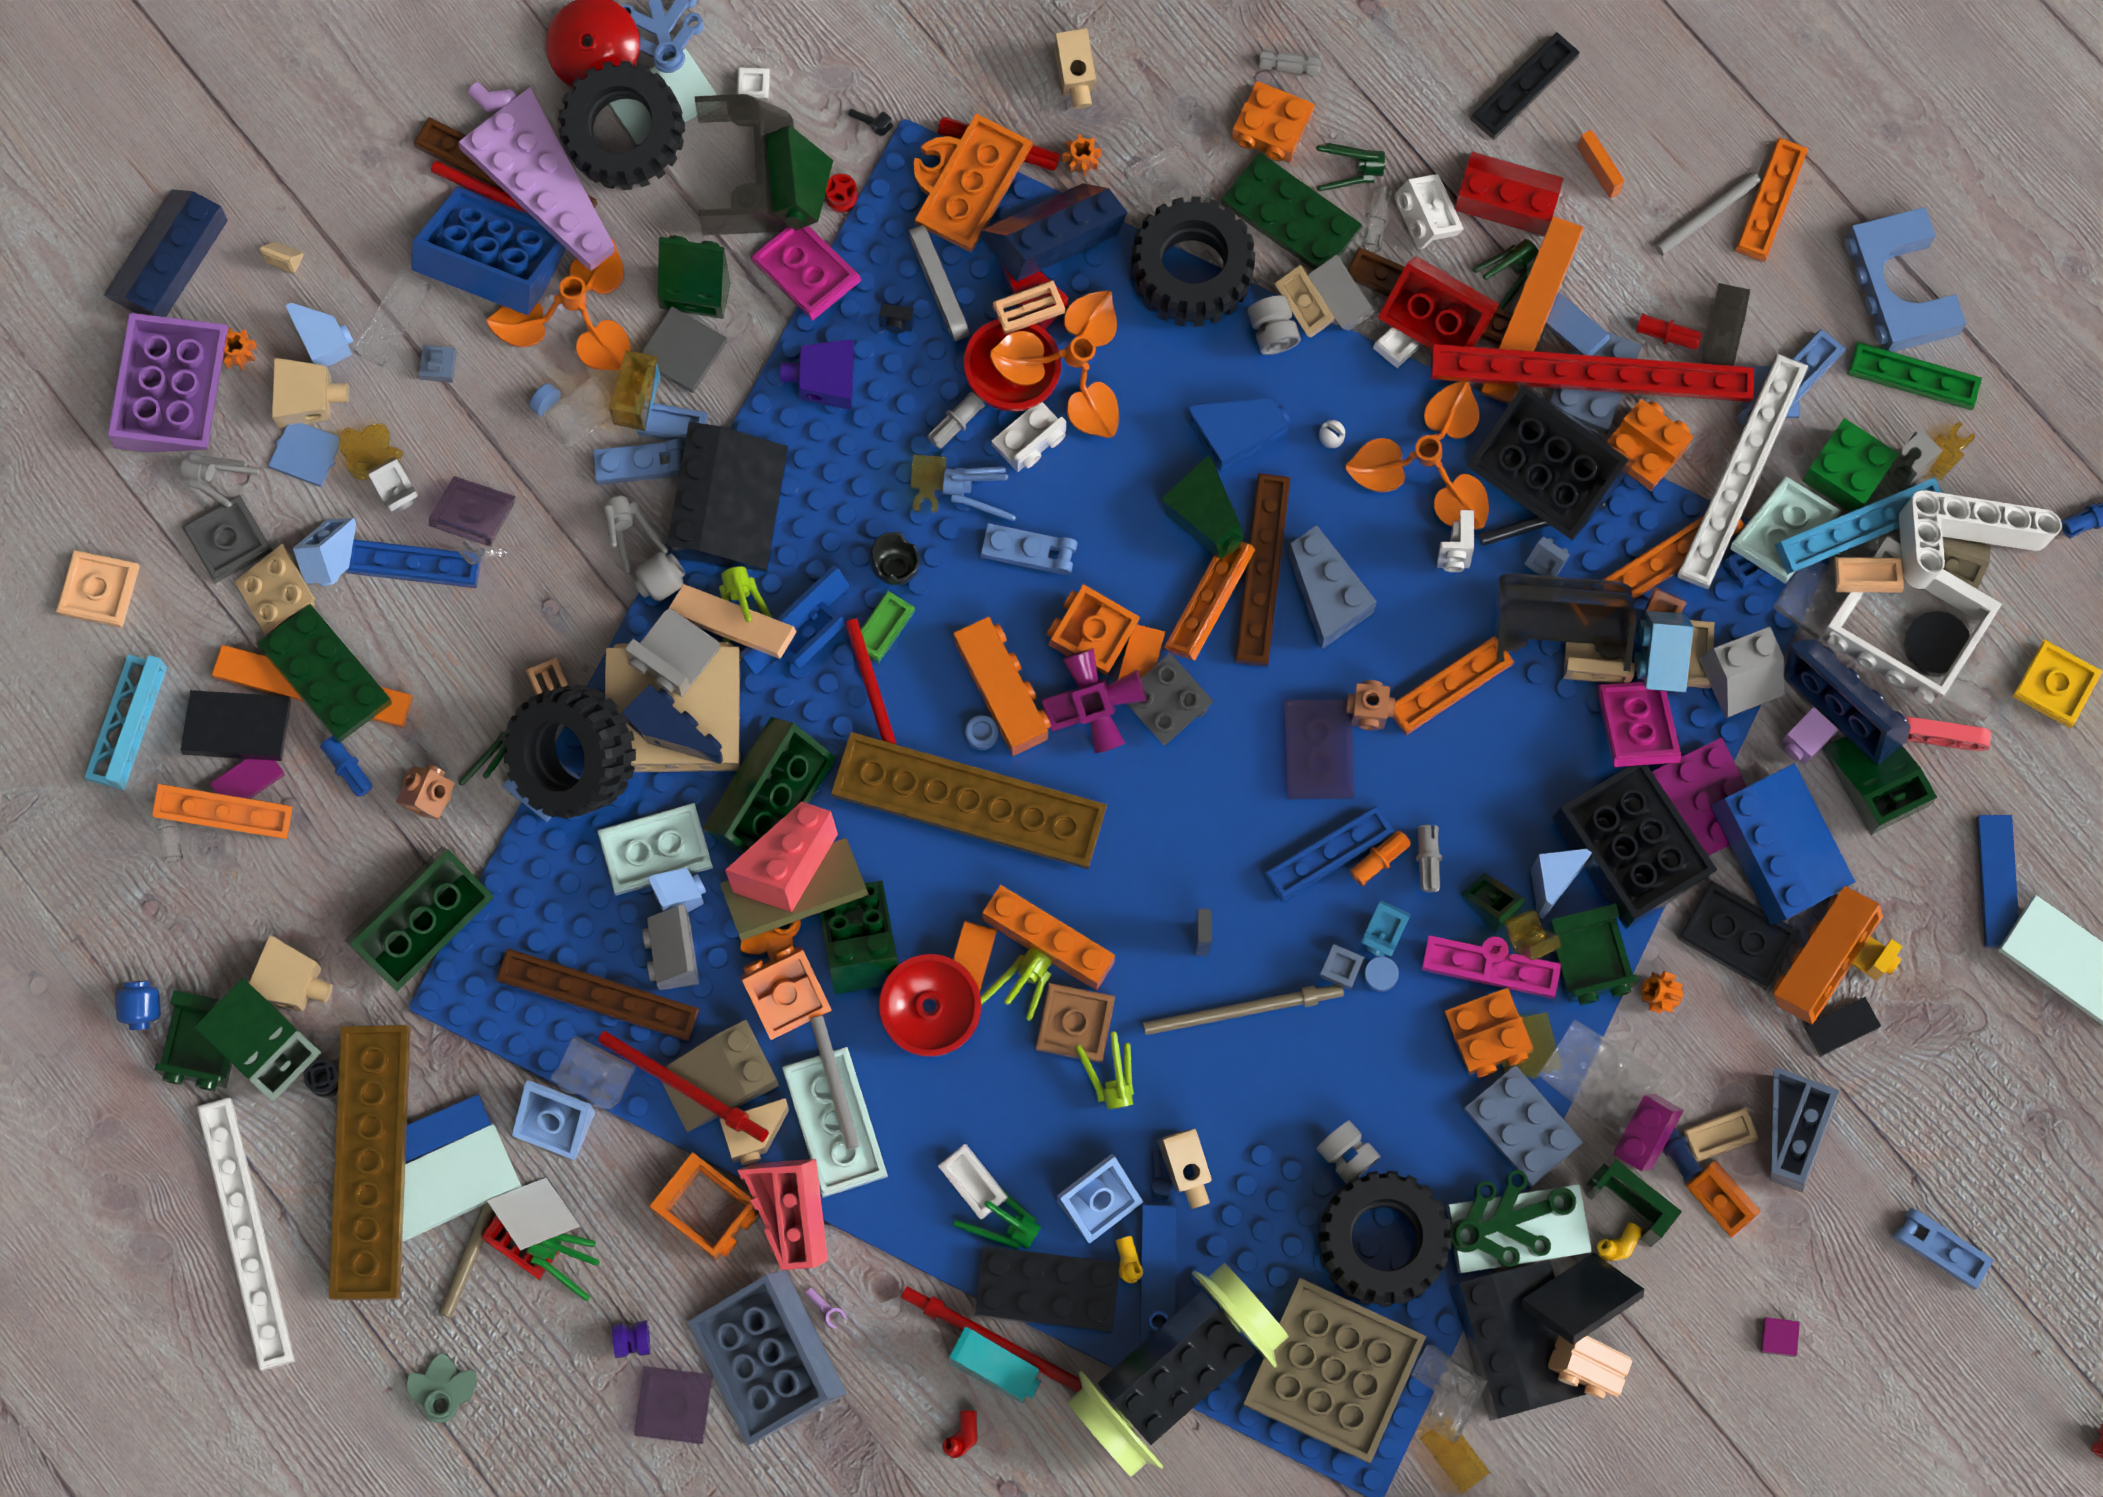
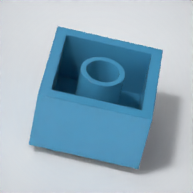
M1645 610L1644 620H1639L1637 638L1641 640V652L1635 653L1634 672H1638V679H1641L1646 689L1686 692L1694 628L1686 614Z

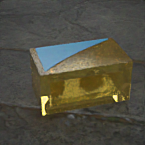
M625 351L609 406L613 425L645 431L661 377L657 356Z

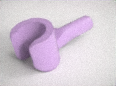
M812 1288L806 1291L805 1294L825 1315L824 1320L827 1326L836 1328L829 1321V1315L834 1311L840 1313L841 1317L846 1320V1314L842 1309L832 1308Z

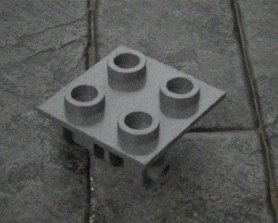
M1169 653L1141 678L1147 701L1127 703V705L1165 746L1196 717L1201 718L1208 712L1207 708L1214 701L1176 658Z

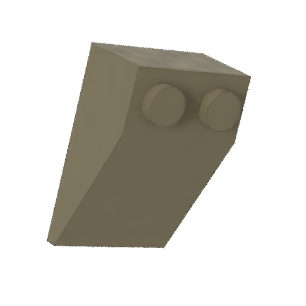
M747 1020L716 1034L665 1066L670 1071L732 1109L779 1087L777 1079ZM662 1082L687 1133L719 1117Z

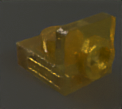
M1531 909L1505 923L1514 952L1530 960H1535L1562 947L1557 934L1542 928L1535 910Z

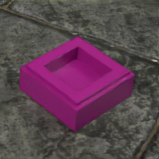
M1769 1317L1763 1318L1761 1353L1796 1357L1800 1322Z

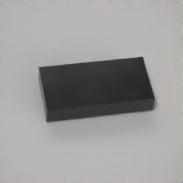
M1863 997L1816 1020L1813 1025H1806L1804 1028L1819 1056L1822 1057L1879 1029L1881 1024L1866 997Z

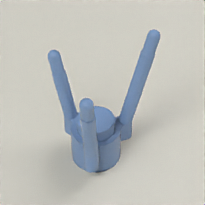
M1005 467L945 469L943 494L952 495L951 502L964 503L1011 521L1016 519V516L964 496V493H971L972 481L1008 480L1007 474H996L1005 473Z

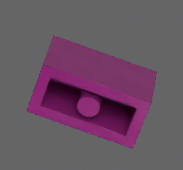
M1655 1093L1644 1095L1613 1155L1641 1172L1652 1170L1684 1110Z

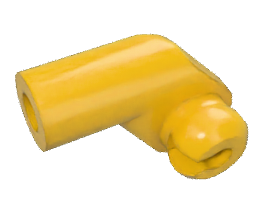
M1628 1222L1620 1238L1611 1240L1605 1238L1599 1241L1597 1244L1598 1255L1609 1262L1630 1257L1643 1229L1634 1223Z
M1132 1236L1115 1240L1120 1255L1119 1275L1124 1282L1135 1283L1142 1277L1143 1268L1140 1265Z

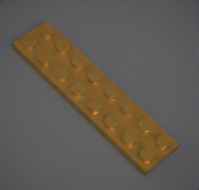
M850 732L831 793L833 798L1089 870L1107 804L853 732Z
M408 1025L341 1026L329 1299L331 1300L400 1299L411 1027Z

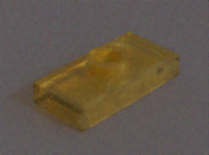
M1446 1417L1420 1437V1440L1461 1494H1464L1491 1473L1449 1417Z

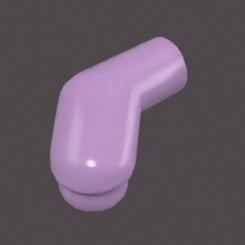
M479 82L474 83L468 90V94L489 113L498 112L516 98L515 93L510 89L489 92Z

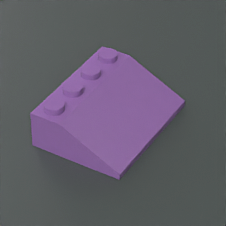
M129 313L108 433L114 448L141 452L208 450L228 325Z

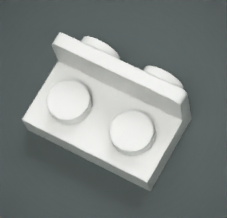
M1439 174L1408 179L1394 194L1397 207L1404 218L1417 249H1424L1433 240L1458 236L1464 230Z
M1042 402L1028 409L992 440V446L1019 472L1024 467L1030 468L1036 464L1042 456L1040 453L1048 446L1053 448L1066 436V420L1063 417L1058 419Z
M1460 510L1459 521H1453L1450 542H1440L1437 568H1444L1447 572L1464 571V568H1470L1474 550V510Z

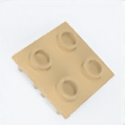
M281 544L234 581L265 636L309 604L313 608L316 606L314 604V595L310 592L301 576V572L298 571L284 544Z

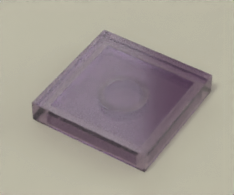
M454 476L430 515L428 526L491 546L514 506L515 496Z
M644 1366L634 1436L704 1445L713 1374Z

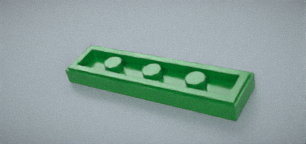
M1857 342L1854 347L1847 375L1968 410H1973L1982 381V377Z

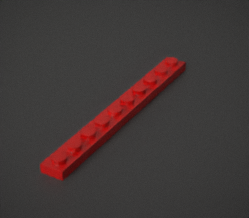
M1433 344L1431 347L1430 379L1741 402H1751L1753 400L1754 367Z

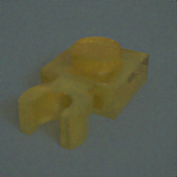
M1961 422L1953 425L1948 433V439L1940 433L1933 440L1943 451L1929 471L1940 480L1964 457L1965 454L1959 449L1967 448L1975 438L1973 433L1966 439L1958 437L1957 431L1962 426Z
M913 455L911 488L920 489V493L913 501L915 512H920V504L923 500H930L932 502L931 512L937 513L939 502L934 493L935 490L943 491L944 473L947 464L946 457Z

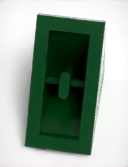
M1486 873L1461 893L1462 898L1494 933L1515 917L1526 902L1524 897Z

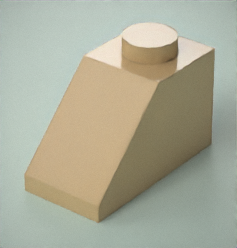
M785 1098L744 1111L749 1114L750 1120L769 1131L764 1142L756 1140L742 1130L740 1132L735 1131L725 1124L726 1121L724 1119H720L734 1163L741 1162V1165L752 1164L761 1160V1154L767 1153L789 1112Z

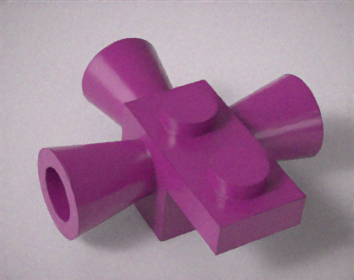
M1094 648L1064 657L1063 661L1078 687L1042 699L1052 732L1080 722L1082 724L1090 722L1094 754L1125 744L1110 715H1113L1116 711L1115 705L1147 701L1138 671L1134 670L1108 685L1106 678L1098 680Z

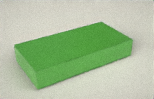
M890 591L886 592L861 628L869 657L878 664L915 612V607Z

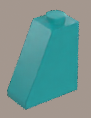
M966 1326L949 1356L951 1366L1022 1404L1026 1397L1033 1399L1042 1380L1037 1378L1039 1374L1038 1368Z

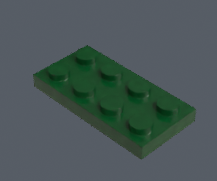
M1260 152L1221 199V205L1231 208L1238 217L1313 270L1335 255L1340 257L1362 228L1360 222Z
M311 604L257 642L259 649L338 743L392 704L390 697Z

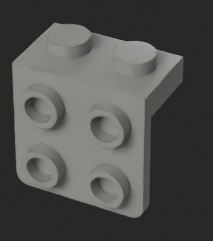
M667 609L640 643L632 639L625 650L629 660L628 664L642 675L648 673L656 679L655 683L667 693L671 694L673 691L680 697H683L719 651L720 646L716 639L676 611Z

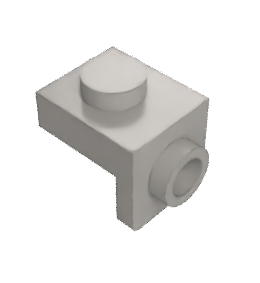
M395 456L367 471L370 480L389 512L393 510L399 512L410 507L414 503L413 499L418 497Z

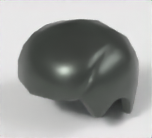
M899 532L884 533L875 539L870 552V566L877 578L889 585H902L916 576L920 559L915 544L906 541L903 534Z

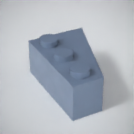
M1317 525L1290 544L1288 558L1300 592L1303 594L1310 621L1313 623L1318 643L1322 650L1372 615L1377 601Z
M1774 1067L1770 1181L1803 1193L1838 1100L1839 1090Z

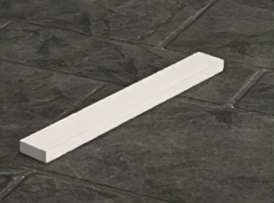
M1777 354L1681 566L1678 578L1709 589L1806 374L1808 365Z
M229 1097L197 1106L259 1370L264 1371L295 1362L233 1100Z

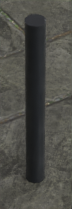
M1605 503L1601 506L1599 510L1605 509ZM1538 516L1481 533L1478 537L1483 547L1550 525Z

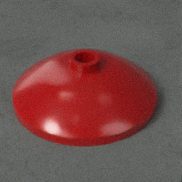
M574 0L565 5L555 15L547 32L546 52L549 63L556 75L571 87V84L577 77L581 81L588 76L585 71L591 67L598 71L603 69L602 63L612 61L614 66H618L621 60L631 61L633 66H636L639 59L641 42L638 27L629 12L613 0ZM592 36V44L585 47L583 44L585 37Z
M1016 317V318H1013V319H1011V320H1008V322L1013 321V320H1016V319H1019V318H1017V317ZM996 319L979 328L967 344L963 362L966 380L975 395L994 408L1004 411L1031 409L1045 401L1057 386L1061 373V358L1049 363H1043L1044 377L1033 385L1023 386L1010 382L996 370L990 358V351L1006 336L1011 334L1004 335L1002 325ZM1038 324L1014 331H1026L1037 336L1044 346L1043 357L1059 352L1054 339Z
M925 954L902 962L889 974L880 993L879 1012L887 1034L898 1046L920 1056H940L958 1049L972 1036L980 1019L981 996L977 983L964 966L946 956ZM926 999H931L935 1003V1009L932 1012H926L923 1009L922 1005Z

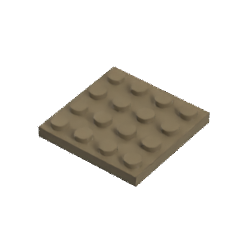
M1299 1278L1279 1323L1289 1337L1274 1350L1277 1367L1273 1368L1263 1358L1243 1406L1370 1464L1426 1336Z

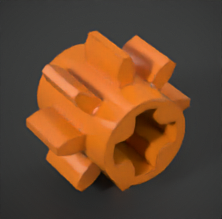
M1079 134L1078 139L1073 142L1066 141V149L1069 152L1062 153V161L1070 162V173L1077 171L1085 177L1087 171L1091 168L1098 170L1099 162L1096 159L1102 157V149H1094V137L1089 140Z
M231 328L228 330L223 358H225L224 364L227 369L235 365L244 370V365L249 360L254 362L256 360L251 350L256 349L257 344L255 340H248L249 335L245 329L241 333L233 332Z
M1663 971L1662 974L1652 972L1651 977L1644 981L1641 989L1643 997L1641 1000L1650 1003L1648 1010L1659 1014L1663 1010L1672 1013L1673 1008L1681 1003L1683 984L1675 981V974Z

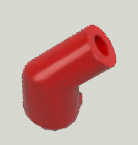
M960 1411V1430L943 1441V1452L951 1458L962 1457L977 1443V1411Z

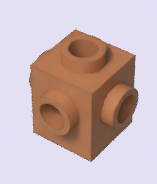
M1375 680L1363 681V684H1356L1354 694L1348 693L1346 713H1352L1351 726H1359L1363 730L1384 729L1387 717L1393 718L1395 698L1389 697V686H1382V682ZM1367 702H1375L1378 704L1372 706L1369 705Z
M427 764L425 768L411 766L409 773L403 779L402 789L396 803L420 817L439 819L444 807L450 801L451 791L455 783L444 777L445 771L433 765Z

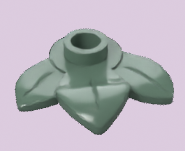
M440 1353L433 1359L426 1375L410 1373L407 1380V1390L410 1397L423 1405L424 1414L435 1423H445L455 1416L458 1406L472 1398L477 1386L476 1371L467 1370L457 1373L453 1362L444 1353ZM441 1399L445 1400L447 1408L443 1412H437L435 1410L436 1402Z

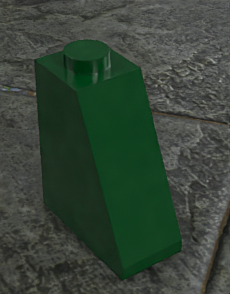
M787 125L767 134L766 147L773 213L789 227L797 231L819 221L833 159L791 125Z
M1209 456L1204 458L1161 499L1166 515L1220 560L1228 553L1234 552L1244 539L1239 520L1214 462Z

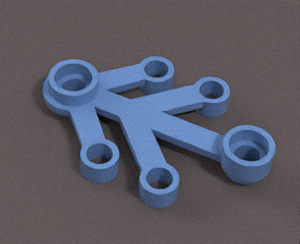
M648 0L652 18L635 11L629 4L621 5L631 13L637 27L656 35L659 45L642 39L640 35V52L653 57L656 68L663 73H673L679 70L685 62L684 47L692 35H697L703 31L704 23L699 14L690 13L684 17V26L673 41L671 40L670 32L685 9L694 7L697 0H675L666 15L662 0ZM693 21L698 22V24L694 27L689 26V24ZM668 57H674L670 61H665Z

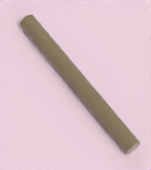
M488 1202L484 1204L440 1308L439 1314L448 1318L453 1316L483 1244L481 1237L490 1226L495 1215Z

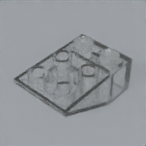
M1574 1020L1538 1076L1593 1120L1622 1137L1643 1096L1653 1094L1660 1084L1662 1073L1577 1020Z

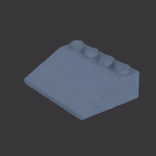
M786 1270L764 1275L688 1321L747 1446L801 1420L847 1394Z

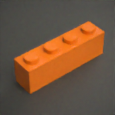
M988 616L953 633L954 644L993 720L996 722L998 730L1012 757L1048 740V728L1051 727L1050 721L1043 709L1037 710L1033 702L1036 699L1035 692L1028 680L1022 681L1018 671L1022 670L1021 665L1014 652L1008 654L1003 644L1007 639L999 623L993 625Z
M1001 884L982 912L983 922L998 929L999 932L1025 948H1034L1042 952L1052 961L1051 964L1095 991L1098 990L1115 963V954Z
M1847 886L1843 887L1839 895L1834 894L1827 905L1826 915L1822 921H1817L1813 925L1809 933V941L1804 948H1799L1795 952L1791 961L1792 966L1786 976L1781 975L1774 985V997L1779 1008L1813 1025L1883 918L1880 903Z

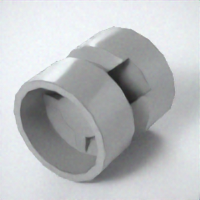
M1281 295L1271 296L1257 301L1248 308L1247 313L1252 328L1259 330L1256 333V339L1263 355H1273L1287 351L1301 341L1296 323L1289 320L1292 317V311L1287 297Z
M1350 1120L1337 1128L1316 1148L1328 1163H1335L1337 1165L1335 1172L1346 1184L1349 1180L1357 1176L1360 1177L1381 1158L1369 1142L1362 1143L1361 1132ZM1354 1148L1358 1155L1347 1162L1343 1156Z

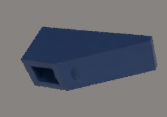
M649 685L621 712L626 716L627 724L648 744L718 764L724 761L720 751L723 747L710 733L704 736L696 728L699 725L698 722L687 711L681 714L672 706L675 703L674 699L662 688L657 691Z

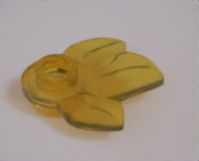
M372 424L366 427L362 433L347 427L340 435L339 450L347 458V470L356 479H370L367 474L368 470L394 456L400 462L403 456L402 450L389 446L390 432L385 424ZM359 461H367V463H365V464H360V463H358V462H359Z

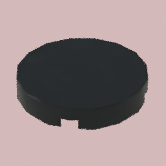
M1941 611L1924 613L1916 618L1906 631L1904 639L1906 657L1923 674L1935 677L1945 676L1969 639L1970 634L1963 622L1950 613Z

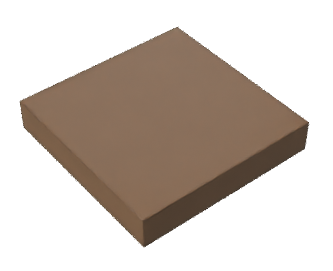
M1049 983L1036 1051L1080 1059L1076 1046L1081 1045L1089 1061L1102 1064L1115 996Z

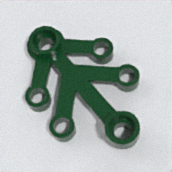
M1514 1170L1505 1177L1506 1189L1493 1218L1480 1223L1488 1201L1493 1200L1497 1193L1496 1187L1492 1182H1480L1474 1187L1475 1199L1467 1217L1455 1221L1449 1231V1238L1452 1239L1451 1244L1456 1250L1464 1253L1479 1249L1496 1258L1502 1267H1514L1520 1260L1518 1250L1511 1246L1502 1247L1485 1237L1498 1232L1528 1247L1529 1252L1533 1256H1545L1551 1250L1550 1240L1546 1236H1536L1516 1225L1549 1213L1556 1216L1570 1214L1576 1207V1197L1567 1188H1557L1547 1195L1546 1200L1512 1211L1520 1191L1528 1183L1527 1175L1523 1171ZM1514 1174L1521 1178L1519 1187H1515L1511 1182ZM1483 1185L1490 1189L1488 1198H1484L1480 1194V1189ZM1556 1196H1560L1564 1201L1561 1209L1557 1208L1554 1204ZM1463 1229L1470 1232V1240L1468 1242L1463 1241L1460 1237ZM1537 1240H1541L1544 1243V1250L1542 1252H1538L1535 1249V1242ZM1506 1251H1510L1513 1254V1261L1510 1264L1505 1262L1503 1258Z

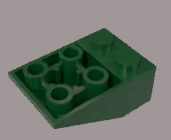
M671 235L669 238L660 237L658 253V301L660 309L670 310L671 307H674L684 313L724 319L731 284L725 248L720 247L718 243L713 241L696 243L677 235Z
M1844 737L1822 748L1870 835L1929 807L1937 798L1921 767L1903 746L1898 748L1879 765L1872 761L1848 737Z
M883 880L865 883L868 892L867 896L820 912L834 994L883 986L889 974L898 966Z
M243 977L194 1025L223 1056L272 1102L322 1053L308 1037Z

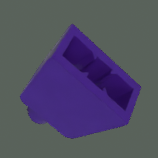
M854 340L802 346L800 363L781 362V382L799 383L800 399L804 401L852 409Z

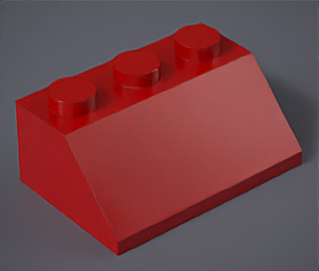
M1472 151L1454 209L1458 212L1545 236L1553 218L1563 177Z
M1415 256L1407 262L1378 319L1430 349L1433 344L1475 347L1496 312L1499 303Z

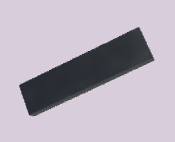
M1556 32L1472 114L1470 120L1490 138L1495 140L1579 57L1580 52Z

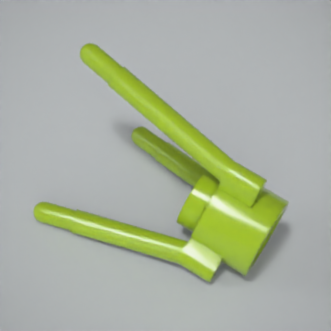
M733 567L721 574L723 585L719 586L721 598L729 601L730 596L731 600H739L746 622L751 621L746 600L750 592L762 614L772 618L756 587L754 578H749L745 567ZM723 637V642L730 643V639Z
M1029 948L1025 956L1019 955L1015 963L982 994L981 1005L1018 971L1020 978L1004 1002L1006 1005H1009L1026 981L1034 984L1038 980L1026 1015V1019L1031 1021L1044 986L1051 976L1047 969L1052 961L1042 952Z
M1112 1031L1110 1036L1116 1079L1106 1081L1105 1089H1103L1081 1045L1076 1046L1080 1060L1096 1090L1098 1102L1105 1101L1107 1110L1133 1104L1131 1045L1128 1042L1124 1044L1123 1078L1118 1037L1115 1031Z

